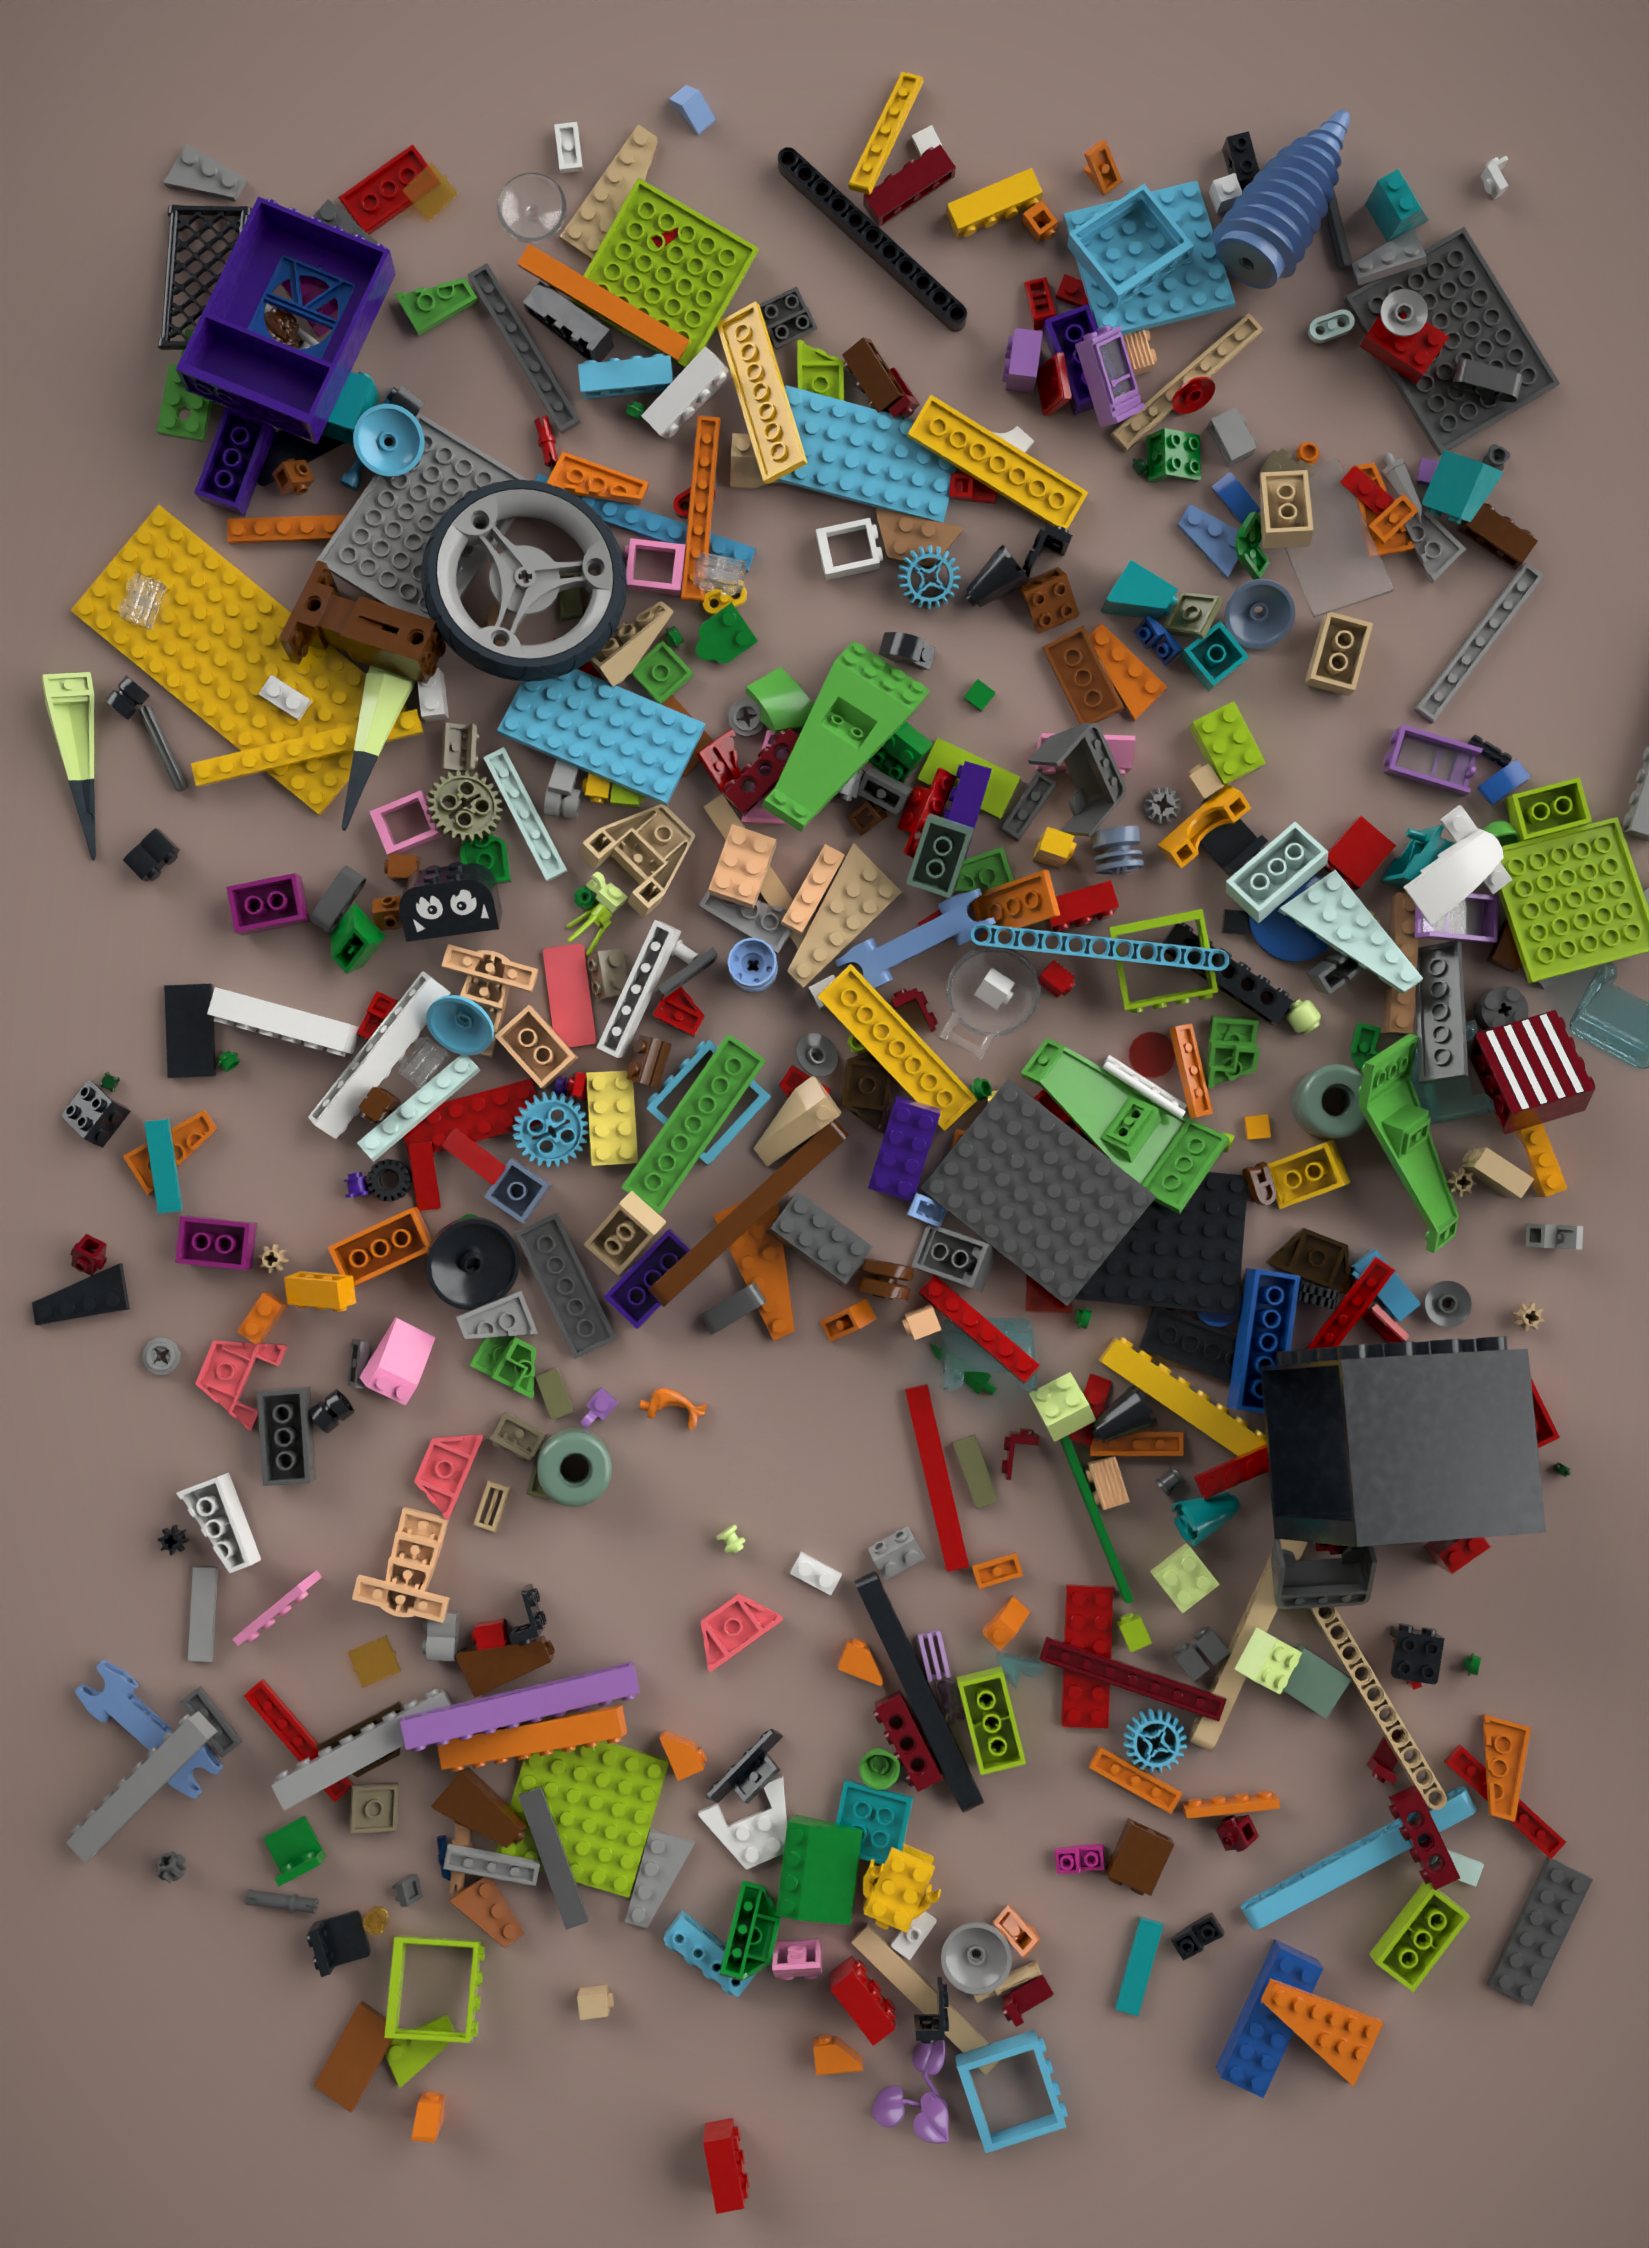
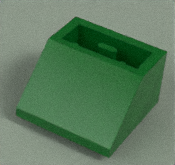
M905 722L872 756L869 762L884 774L904 783L924 759L933 743L908 722Z
M356 903L350 907L330 933L331 958L346 974L364 967L386 938Z

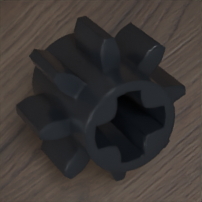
M177 1524L172 1526L171 1531L168 1528H164L162 1530L164 1536L157 1540L162 1543L161 1551L165 1549L170 1550V1555L175 1554L176 1548L179 1552L184 1551L185 1547L183 1544L190 1541L184 1534L186 1529L179 1530ZM173 1536V1539L177 1540V1543L174 1544V1541L170 1540V1537Z

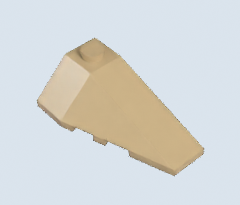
M733 433L730 488L756 489L766 485L761 476L750 435Z
M661 601L639 613L632 623L625 625L623 622L618 625V630L614 632L608 643L589 662L612 687L622 683L636 667L673 614L672 609Z
M811 1076L794 1089L755 1145L754 1150L767 1167L840 1116L841 1110L815 1076Z

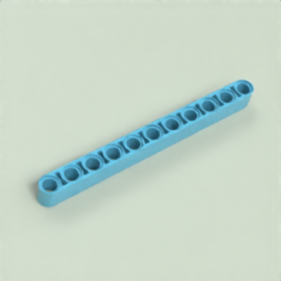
M978 924L971 931L972 941L980 946L1211 971H1222L1229 964L1228 954L1219 949ZM979 928H983L988 932V938L983 942L977 941L974 937L975 931ZM1001 931H1008L1011 934V941L1008 944H1001L998 941V934ZM1026 933L1032 934L1035 938V942L1031 947H1026L1021 942L1022 936ZM1048 936H1055L1058 939V946L1055 949H1048L1046 947L1045 940ZM1073 938L1079 939L1082 943V947L1078 952H1073L1069 948V941ZM1096 941H1102L1105 944V951L1100 955L1092 950V946ZM1121 943L1126 944L1129 948V952L1125 957H1120L1116 953V948ZM1143 946H1149L1152 949V956L1147 960L1140 956V949ZM1168 948L1173 949L1176 953V958L1172 962H1167L1164 959L1163 954ZM1191 951H1196L1200 956L1199 962L1195 965L1190 964L1187 960V956ZM1216 953L1223 957V964L1219 967H1215L1211 963V958Z
M1458 1787L1446 1793V1804L1439 1810H1434L1427 1806L1439 1833L1468 1818L1477 1811V1807L1466 1787ZM1410 1813L1407 1821H1413L1417 1813ZM1399 1819L1245 1901L1241 1905V1910L1253 1930L1261 1929L1412 1848L1409 1840L1405 1841L1399 1831V1828L1402 1827ZM1427 1834L1420 1835L1418 1843L1425 1841Z

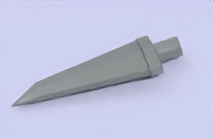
M1387 453L1383 456L1387 467L1382 470V473L1400 496L1404 493L1419 511L1414 516L1421 524L1422 506L1403 458L1395 461L1393 455Z

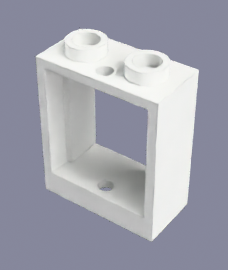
M870 518L816 529V539L825 580L880 569V561H883L881 547H876L875 539L878 538L876 524H871ZM866 529L872 559L833 567L827 537Z

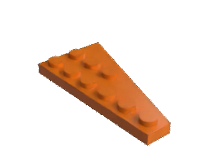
M742 1202L713 1215L717 1225ZM778 1202L728 1247L746 1285L749 1286L756 1282L767 1303L758 1307V1310L773 1341L795 1331L784 1245L767 1233L780 1214Z
M1270 1979L1261 2001L1354 2087L1384 2023L1377 2017Z

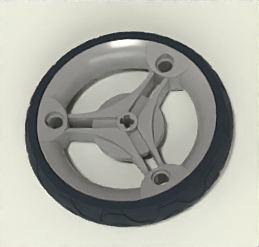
M507 480L495 482L468 493L452 505L441 517L424 551L421 570L422 592L428 614L432 620H435L436 629L446 644L463 660L475 668L499 678L526 682L543 681L566 675L589 662L592 657L596 656L608 643L620 622V617L625 607L627 591L626 569L621 550L611 529L603 518L585 501L560 487L532 480ZM512 517H530L549 522L565 531L576 541L585 554L584 559L579 562H555L548 554L538 548L525 545L515 546L497 529V521ZM483 524L486 527L484 529H477L474 525ZM491 536L504 550L500 555L487 541ZM478 544L484 549L493 563L490 569L489 585L493 597L501 606L495 626H488L482 629L467 614L457 589V568L464 547ZM591 569L596 570L600 575L592 576L588 571ZM581 572V577L560 579L559 575ZM521 578H526L528 583H524ZM585 587L586 591L591 595L590 602L585 614L572 630L562 637L547 643L520 645L515 633L526 616L536 615L548 609L560 591ZM507 611L516 614L510 631L501 627ZM503 640L506 645L502 647L496 646L494 641Z

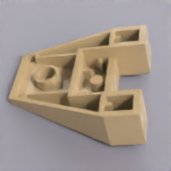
M659 804L599 828L582 843L578 854L594 870L610 856L640 884L631 893L627 903L644 919L660 905L696 835L667 806Z

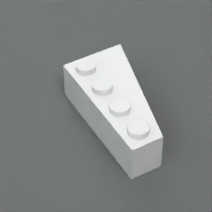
M705 346L641 416L660 436L665 439L672 437L679 430V426L688 420L695 411L732 378L730 369Z
M229 1472L176 1493L180 1500L183 1499L189 1509L187 1510L192 1518L195 1517L202 1527L201 1531L204 1536H208L214 1545V1551L229 1573L251 1566L261 1560Z

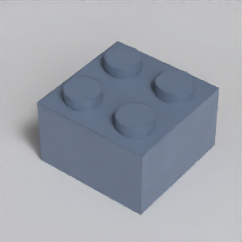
M510 1158L506 1164V1169L484 1197L523 1224L527 1223L552 1187V1184L516 1159Z

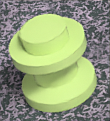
M732 1525L716 1536L717 1540L725 1542V1553L731 1552L732 1555L743 1549L742 1543L745 1542L744 1537L738 1538L736 1535V1525Z

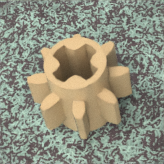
M1459 1168L1458 1174L1450 1171L1451 1178L1447 1180V1183L1451 1187V1193L1457 1191V1197H1463V1191L1467 1194H1472V1185H1477L1471 1178L1474 1173L1465 1174L1464 1168ZM1457 1181H1464V1185L1457 1184Z
M274 1244L272 1250L268 1246H264L265 1253L258 1255V1258L262 1259L260 1268L269 1267V1273H273L275 1267L277 1270L283 1271L282 1264L289 1262L284 1256L287 1250H278V1244ZM270 1255H274L277 1258V1262L270 1260Z
M1529 1302L1528 1308L1524 1304H1519L1520 1309L1518 1312H1513L1517 1318L1514 1324H1523L1522 1330L1528 1331L1530 1326L1534 1330H1538L1537 1324L1544 1322L1540 1315L1543 1309H1534L1535 1303ZM1525 1315H1532L1531 1320L1525 1318Z

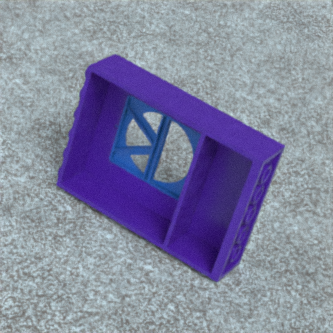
M257 197L177 365L176 371L185 390L317 444L396 275L390 250L382 244L368 242L360 235L346 233L338 226L324 224L316 217L302 215L294 208L280 206L272 199ZM300 276L319 279L330 287L303 306ZM290 280L293 302L272 292L281 283ZM332 299H337V320L316 310ZM266 303L329 328L332 331L323 341L309 348L295 349L273 339L266 328L264 319Z

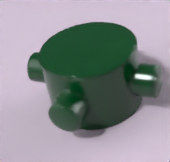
M1134 458L1132 460L1134 462L1132 467L1138 475H1147L1148 467L1144 460Z
M107 1072L102 1078L100 1087L114 1092L120 1078L112 1076Z
M1559 1462L1553 1465V1470L1564 1477L1571 1474V1469Z

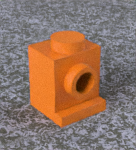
M1040 200L1023 213L1021 224L1026 226L1039 243L1041 240L1047 242L1055 236L1058 221L1044 202Z

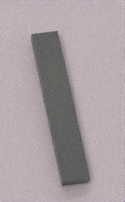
M542 1786L520 1793L518 1796L566 1930L588 1922L589 1917Z

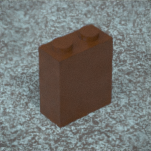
M1128 1818L1105 1869L1109 1880L1120 1886L1124 1883L1139 1895L1143 1896L1145 1893L1151 1896L1173 1849L1174 1842L1171 1837Z

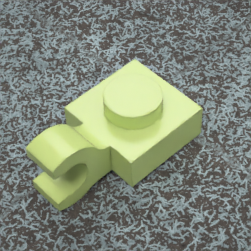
M596 872L591 876L594 880H590L586 886L597 893L595 898L612 913L625 903L628 897L611 882L607 885L604 876L600 872Z

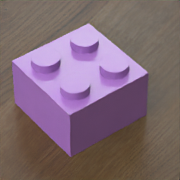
M1015 328L1014 335L1009 336L1002 381L1006 382L1005 390L1033 394L1043 331Z

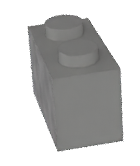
M1236 407L1212 418L1207 426L1227 467L1252 456L1257 448L1255 436L1247 430L1246 419L1241 412H1238Z

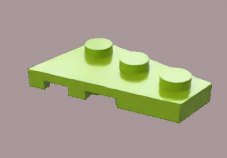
M448 2013L414 2028L455 2031ZM393 2039L385 2055L399 2088L451 2042Z

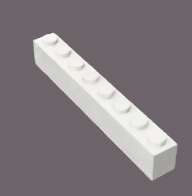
M422 971L308 1116L311 1122L335 1139L340 1134H343L352 1118L360 1113L358 1106L364 1098H368L367 1094L371 1088L377 1087L382 1080L389 1076L392 1067L404 1057L406 1049L418 1039L421 1030L427 1025L426 1015L430 1005L436 999L450 995L451 992Z

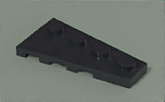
M119 1263L32 1302L35 1325L130 1309L123 1264Z

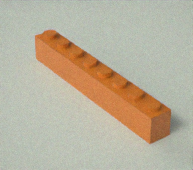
M618 1705L560 1717L546 1718L535 1723L524 1722L520 1723L518 1727L506 1729V1726L496 1728L497 1731L490 1734L478 1732L474 1733L473 1737L465 1740H459V1737L449 1739V1743L437 1747L441 1770L450 1768V1772L463 1770L465 1765L472 1764V1768L485 1766L488 1761L494 1760L495 1764L509 1761L508 1758L515 1756L517 1760L530 1758L532 1753L539 1752V1756L552 1754L554 1749L561 1748L562 1752L575 1750L576 1745L584 1744L585 1748L599 1745L598 1742L607 1740V1744L621 1741V1737L627 1734L623 1706Z

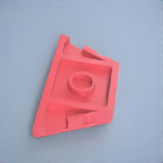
M485 1435L434 1437L429 1444L414 1483L420 1490L426 1493L427 1498L432 1504L437 1506L445 1519L449 1520Z
M738 1593L701 1619L708 1671H713L783 1621L782 1615Z

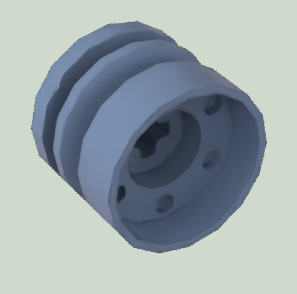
M1138 826L1102 829L1095 831L1091 836L1092 849L1103 851V854L1094 857V862L1105 863L1095 867L1096 874L1121 875L1144 867V860H1133V858L1142 856V851L1131 850L1132 846L1141 843Z

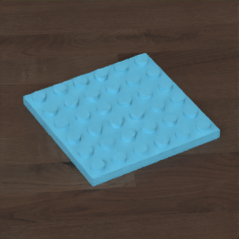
M1197 180L1151 191L1193 243L1194 249L1191 259L1118 308H1115L1075 257L1097 328L1111 324V328L1121 326L1120 332L1122 335L1234 308L1236 302L1224 264L1219 262L1213 242L1214 232ZM1111 202L1064 213L1063 219L1068 235L1075 230V226H1081L1094 213H1100L1105 210ZM1141 206L1083 243L1116 286L1174 249Z

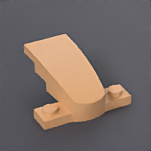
M450 944L447 946L441 965L442 968L468 975L460 996L474 1001L484 1009L492 1021L494 1035L501 1029L509 987L532 993L539 972L536 968L511 962L504 955L495 951L481 950L475 952ZM495 1036L490 1046L482 1053H479V1055L493 1057L497 1044Z
M404 1507L398 1531L395 1533L392 1554L388 1560L386 1580L383 1581L359 1575L356 1580L352 1600L379 1606L387 1613L397 1617L418 1616L443 1623L450 1598L429 1593L427 1589L439 1558L449 1520L443 1516Z

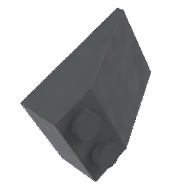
M927 1223L912 1267L982 1292L998 1250L990 1244Z

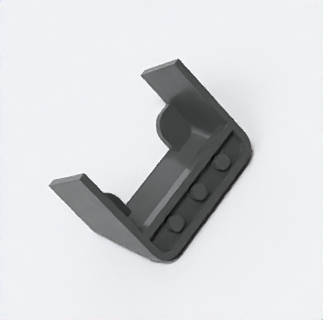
M1086 722L1048 737L1030 757L1028 762L1033 765L1059 766L1063 761L1065 762L1077 790L1069 800L1073 817L1061 831L1071 835L1091 837L1123 800L1126 786L1100 726L1097 723Z
M1274 1538L1271 1566L1276 1606L1280 1609L1355 1606L1367 1603L1371 1597L1377 1567L1374 1547L1348 1546L1342 1552L1341 1558L1295 1561L1294 1553L1281 1549L1280 1540Z

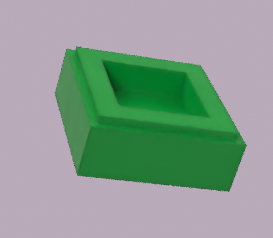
M977 679L963 699L982 712L996 692Z

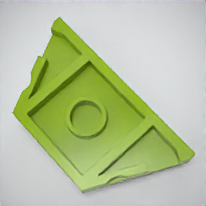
M797 340L798 389L844 401V361L835 356H829L819 348L816 350L806 345L802 340Z

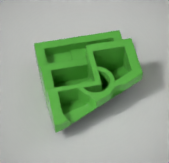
M781 667L746 687L745 694L761 706L760 721L775 734L780 733L782 730L786 732L789 728L793 731L803 729L814 704L802 688Z
M1211 1015L1207 1050V1088L1212 1089L1219 1083L1235 1080L1241 1075H1247L1257 1070L1260 1048L1255 1043L1259 1023L1257 1018Z
M516 1336L483 1338L469 1365L533 1399L536 1348Z

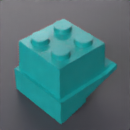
M1438 825L1421 830L1408 828L1405 836L1412 838L1400 857L1398 859L1394 858L1380 882L1401 889L1421 874L1420 870L1438 859V854L1455 844L1441 837L1444 826Z

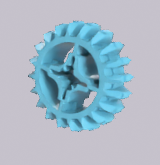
M932 545L927 546V552H924V548L919 546L920 554L917 555L914 550H911L910 554L913 559L903 558L908 563V566H899L900 570L905 571V575H898V579H905L904 583L899 584V588L907 587L903 596L907 597L912 594L909 602L913 604L918 599V608L922 607L923 602H926V609H931V602H934L935 607L939 608L938 600L941 599L944 604H947L948 600L945 596L947 594L952 598L955 596L950 589L951 587L954 589L959 588V585L954 584L953 580H960L961 576L953 575V572L958 571L960 568L959 566L951 567V564L956 559L954 557L949 560L946 559L949 556V551L946 550L941 556V547L937 546L935 553L932 552ZM924 558L938 559L929 568H923L917 564V562ZM943 564L948 575L946 585L938 578V573ZM912 569L920 576V582L916 590L913 589L910 580ZM920 570L929 574L933 571L935 574L933 575L935 577L934 580L938 582V585L931 581L925 583L924 579L926 578L923 577L924 574ZM930 586H935L941 590L940 593L934 596L926 597L921 595Z
M1149 1708L1147 1716H1145L1143 1711H1140L1139 1715L1141 1718L1138 1720L1133 1716L1131 1719L1134 1722V1726L1127 1724L1126 1728L1130 1732L1123 1734L1124 1738L1128 1740L1123 1743L1124 1748L1129 1749L1126 1752L1127 1756L1133 1757L1131 1762L1134 1765L1139 1763L1140 1770H1144L1147 1766L1149 1773H1153L1154 1767H1156L1158 1773H1162L1163 1766L1168 1771L1171 1770L1169 1763L1173 1762L1175 1765H1178L1179 1762L1176 1756L1184 1757L1183 1752L1179 1749L1187 1748L1186 1743L1181 1742L1187 1739L1186 1734L1181 1733L1184 1730L1183 1725H1177L1179 1722L1178 1718L1173 1717L1171 1719L1169 1711L1163 1715L1162 1710L1158 1708L1156 1715H1154L1153 1710ZM1150 1724H1156L1152 1730L1143 1729ZM1166 1727L1172 1730V1745L1164 1740ZM1138 1736L1146 1742L1144 1755L1137 1749ZM1158 1737L1160 1742L1153 1745L1150 1739ZM1159 1751L1166 1752L1161 1757L1151 1758Z

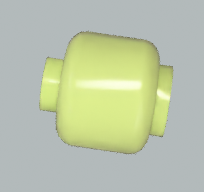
M1298 999L1290 1005V1011L1286 1014V1019L1297 1033L1303 1032L1307 1034L1320 1025L1318 1021L1321 1019V1015L1310 1000L1302 1002Z

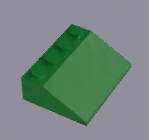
M795 1815L788 1820L776 1916L798 1921L850 1925L863 1829L801 1815Z

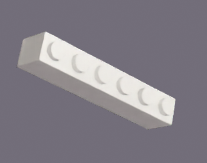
M654 920L596 1048L616 1058H624L681 934L680 930L661 921Z

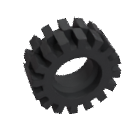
M391 1159L379 1161L371 1167V1172H368L369 1180H367V1184L370 1186L368 1189L373 1193L374 1197L382 1201H396L399 1198H403L405 1193L409 1192V1186L412 1185V1181H410L411 1173L408 1172V1167L404 1166L400 1161ZM387 1171L394 1172L398 1177L396 1187L390 1190L384 1188L381 1184V1177Z
M1300 1282L1297 1300L1335 1309L1340 1291Z

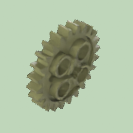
M457 770L455 776L448 772L446 779L440 776L439 784L433 783V790H430L428 793L430 798L427 799L426 805L430 807L426 813L433 815L430 818V823L437 822L436 831L444 830L442 837L450 834L451 842L458 837L460 844L466 838L472 844L474 837L481 842L483 835L488 838L491 834L490 830H496V824H499L501 820L498 815H501L503 809L499 808L502 800L495 799L498 797L499 791H491L494 784L486 785V777L479 780L477 772L471 777L469 770H466L465 775H461V772ZM465 788L469 790L471 794L465 795L461 792L460 789ZM476 795H479V796H480L479 798H477V799H475V800H473V801L471 802V800H472ZM443 802H450L453 807L447 808ZM476 806H482L486 812H479ZM457 813L454 818H449V816H452L453 814ZM464 819L469 825H461L458 820Z

